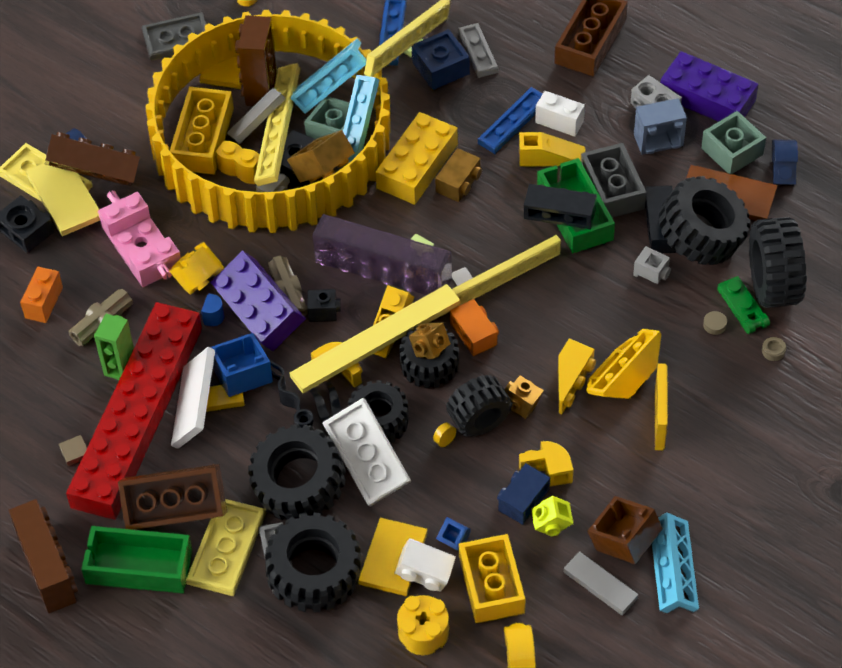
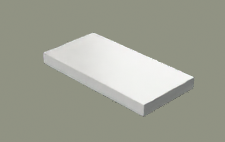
M207 347L183 367L171 446L177 449L204 428L215 350Z
M364 398L323 422L326 431L334 442L368 506L374 505L411 482Z

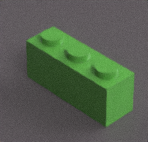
M105 314L94 334L104 376L119 380L134 350L127 319L119 315Z

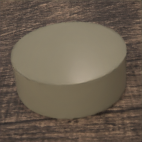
M709 312L704 317L703 327L710 334H721L726 330L727 318L721 312Z
M770 337L763 342L762 354L766 359L778 361L785 356L786 344L782 339Z

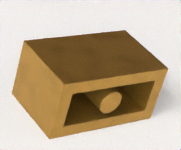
M457 148L435 178L436 193L459 202L464 195L466 196L469 193L474 180H478L481 176L480 158Z

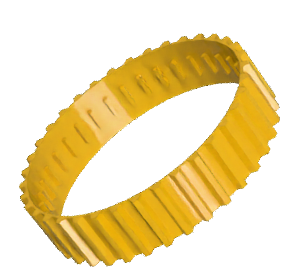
M263 10L261 15H254L271 17L275 52L299 53L328 62L358 38L346 36L345 28L343 27L334 29L328 26V20L324 18L319 22L310 20V15L307 13L297 17L291 16L288 10H284L281 15L271 14L269 10ZM243 12L242 18L234 20L227 16L223 18V23L216 26L210 23L206 24L205 31L199 35L189 34L186 44H176L173 47L174 55L172 58H163L161 61L162 72H154V87L148 88L149 104H146L147 126L153 160L156 162L158 175L164 176L165 187L168 190H176L178 202L184 203L188 201L194 214L204 212L208 215L209 222L215 223L218 220H222L228 223V228L230 229L241 225L247 226L248 231L253 233L257 228H268L270 233H276L278 227L288 226L291 231L297 230L298 224L308 222L314 226L318 224V218L327 215L333 218L336 216V209L341 206L350 208L353 205V198L357 194L365 195L367 193L368 181H376L375 172L386 158V150L390 148V94H388L387 79L382 78V69L372 76L379 79L373 105L374 109H376L374 133L364 149L350 163L336 173L301 188L279 192L240 191L205 180L183 166L171 154L168 145L165 144L163 120L166 117L170 104L192 79L207 68L239 55V53H235L236 40H240L239 26L244 23L245 15H252L249 12ZM361 47L358 49L366 59L367 55L372 52L370 49L362 50ZM365 66L352 77L356 79V75L366 76L364 75Z

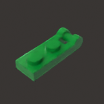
M739 276L718 284L717 290L747 334L755 332L756 328L770 326L768 316L762 312Z

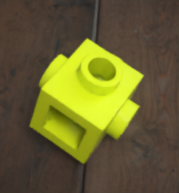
M555 496L543 500L532 508L535 530L548 536L558 535L562 530L573 524L570 502Z

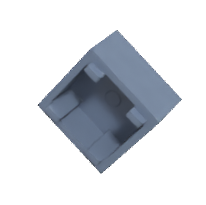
M679 98L636 107L634 137L641 155L684 146L687 117Z

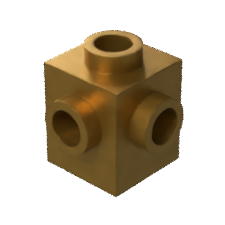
M444 323L421 324L409 336L416 357L436 358L442 350L451 344Z
M521 375L515 382L510 381L504 389L513 403L511 411L516 412L525 419L537 406L544 391Z

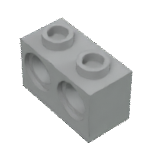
M650 75L638 83L631 91V104L635 108L679 98L680 103L682 101L681 96Z

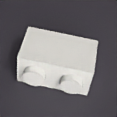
M544 91L536 105L535 123L575 137L584 122L585 104Z
M409 538L402 549L395 574L400 575L406 581H414L424 585L429 590L441 592L448 583L456 557Z

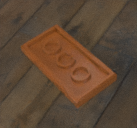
M690 165L686 178L704 176L706 179H716L718 183L723 182L728 185V189L734 190L737 193L739 199L743 200L745 203L744 208L748 209L750 220L768 219L778 185Z

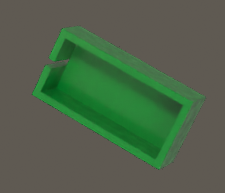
M579 158L560 164V182H557L558 168L556 165L537 171V185L597 194L596 212L591 230L557 224L572 254L614 240L615 222Z
M91 526L87 543L88 550L85 551L81 568L86 584L184 593L193 551L190 535Z

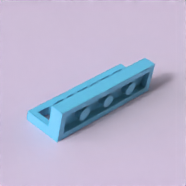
M359 39L354 40L296 87L290 98L304 113H307L366 65L367 59L358 50L361 45Z
M356 75L343 129L346 138L355 154L348 158V163L364 147L379 84V79L375 77Z
M665 513L658 517L663 529L652 542L659 609L662 612L668 613L680 606L695 612L699 609L688 521ZM675 525L680 527V534L677 532ZM678 546H679V548L681 549V551L683 552V557H682V555L680 554V552L678 551ZM681 569H682V570L684 571V573L686 574V579H685L684 576L682 575ZM683 590L688 595L689 601L684 599Z

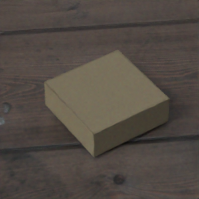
M81 435L59 443V448L68 466L81 462L87 450Z

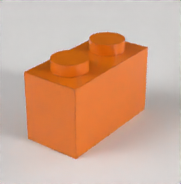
M37 266L20 302L26 319L47 323L63 289L59 271Z
M475 299L450 310V324L472 356L478 355L497 345L498 327L494 322H490L487 318L486 310L482 305L479 306Z

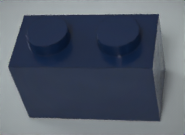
M525 463L521 470L514 472L508 487H503L497 497L498 511L523 525L532 514V508L537 506L549 492L550 477Z

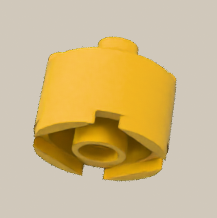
M205 242L194 247L196 252L186 253L169 270L189 294L194 293L197 289H203L209 283L207 279L212 275L216 276L225 268Z
M431 596L408 597L400 607L397 615L399 639L411 653L430 655L436 649L442 648L448 640L449 620L447 609L443 601Z

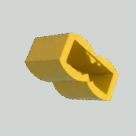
M223 141L215 151L218 169L226 175L237 176L245 183L256 184L254 179L260 154L251 149H242L237 143Z

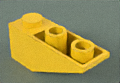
M519 132L520 166H560L561 163L577 158L581 161V153H585V146L543 132Z
M387 285L373 325L411 305L414 296L409 292ZM394 342L375 352L374 355L387 358Z
M570 338L558 356L559 414H563L566 407H571L575 399V392L577 389H582L586 380V374L588 372L591 373L596 364L594 359L595 349Z

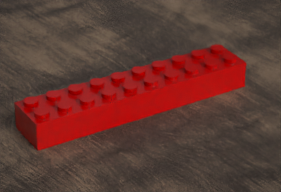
M159 302L155 303L66 492L70 508L116 520L122 507L118 481L123 478L136 476L183 373V367L187 364L202 331L199 312Z

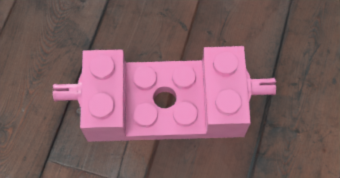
M113 190L112 194L109 192L107 197L112 204L98 210L101 227L142 288L161 278L167 279V276L170 278L172 274L169 270L181 258L180 251L170 237L164 238L150 218L148 206L141 195L136 192L120 199L116 191ZM140 242L147 243L144 247L136 246Z

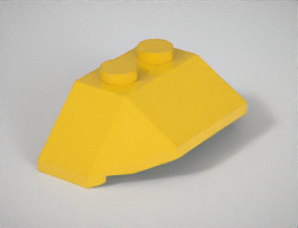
M642 329L637 333V336L629 338L617 347L589 377L587 383L588 394L629 399L657 368L661 342L660 331Z

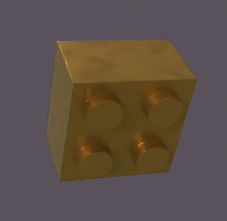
M343 130L315 139L288 158L287 161L300 183L307 180L311 183L320 177L326 178L335 172L334 168L347 164L349 162L348 158L355 154Z

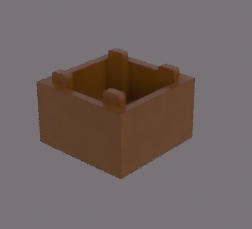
M615 496L589 528L588 533L596 551L636 564L663 528L655 509Z

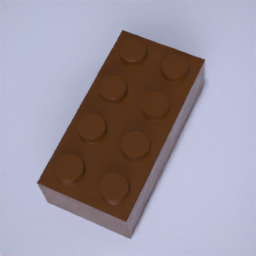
M582 0L555 45L554 64L594 77L627 19L628 1Z
M245 15L244 23L239 26L240 40H236L235 53H239L237 67L241 68L239 73V82L243 83L241 96L245 97L246 106H254L274 88L278 70L271 17Z
M61 132L51 135L44 165L127 186H132L134 183L140 159L139 156H135L136 152L128 149H123L121 152L113 150L114 146L101 143L100 146L92 145V141L85 138H79L78 141L69 139L70 135Z
M220 464L127 477L118 481L125 529L133 530L222 517L227 513Z
M37 499L9 509L8 511L48 614L77 603L74 593L78 592L74 576L66 562L65 554L61 545H59L56 532L50 523L45 506L40 508Z

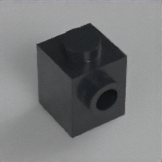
M336 289L308 290L307 309L309 322L337 321V312H341V298H336Z

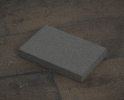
M203 12L141 26L150 60L173 56V47L176 44H186L188 42V35L191 33L199 35L204 32L206 22Z

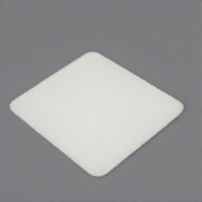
M466 267L450 273L457 286L473 278Z

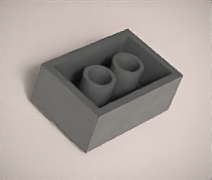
M623 143L581 153V163L612 218L645 209L646 190Z

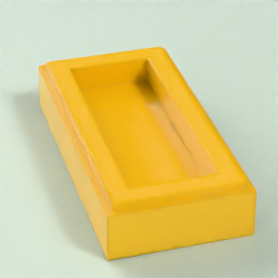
M222 385L209 388L206 412L245 406L243 393L229 397Z

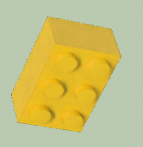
M508 534L459 543V560L475 623L525 614V596Z

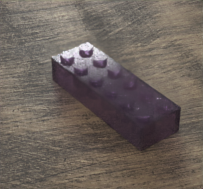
M325 214L322 215L313 233L315 262L323 266L338 268L344 272L358 274L367 279L378 280L387 285L398 286L407 291L418 292L426 296L446 284L449 286L452 280L451 251Z

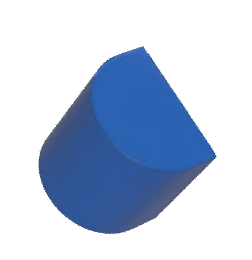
M208 294L201 310L204 325L217 326L224 320L222 300L217 295Z
M446 517L436 539L459 551V543L467 542L471 530L457 521Z

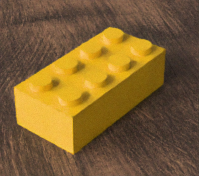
M189 87L170 152L191 172L215 175L217 169L215 151L225 141L234 110L231 91Z
M419 112L376 170V188L415 205L457 147L458 128Z

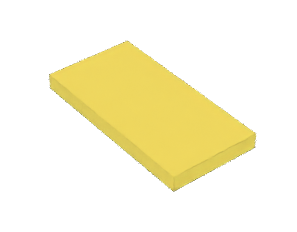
M25 143L0 167V177L41 201L27 177L26 170L45 163L46 154ZM79 175L89 191L93 187L92 182Z
M44 163L26 170L27 177L62 236L100 221L99 208L78 173L44 165Z
M225 499L227 513L222 517L210 519L187 576L186 583L187 585L234 596L259 533V527H261L266 515V509Z

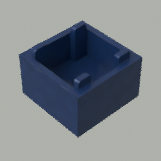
M449 29L411 46L412 63L432 90L470 74V57Z

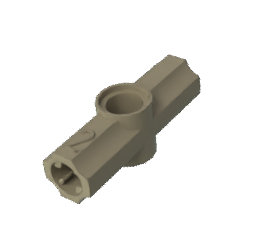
M281 255L273 257L268 262L274 282L305 317L308 314V309L302 296V289L297 275L294 276L287 257H282Z
M118 289L101 304L98 302L92 304L88 308L85 317L68 331L69 336L78 346H84L94 337L105 314L121 315L133 304L132 298L124 289Z

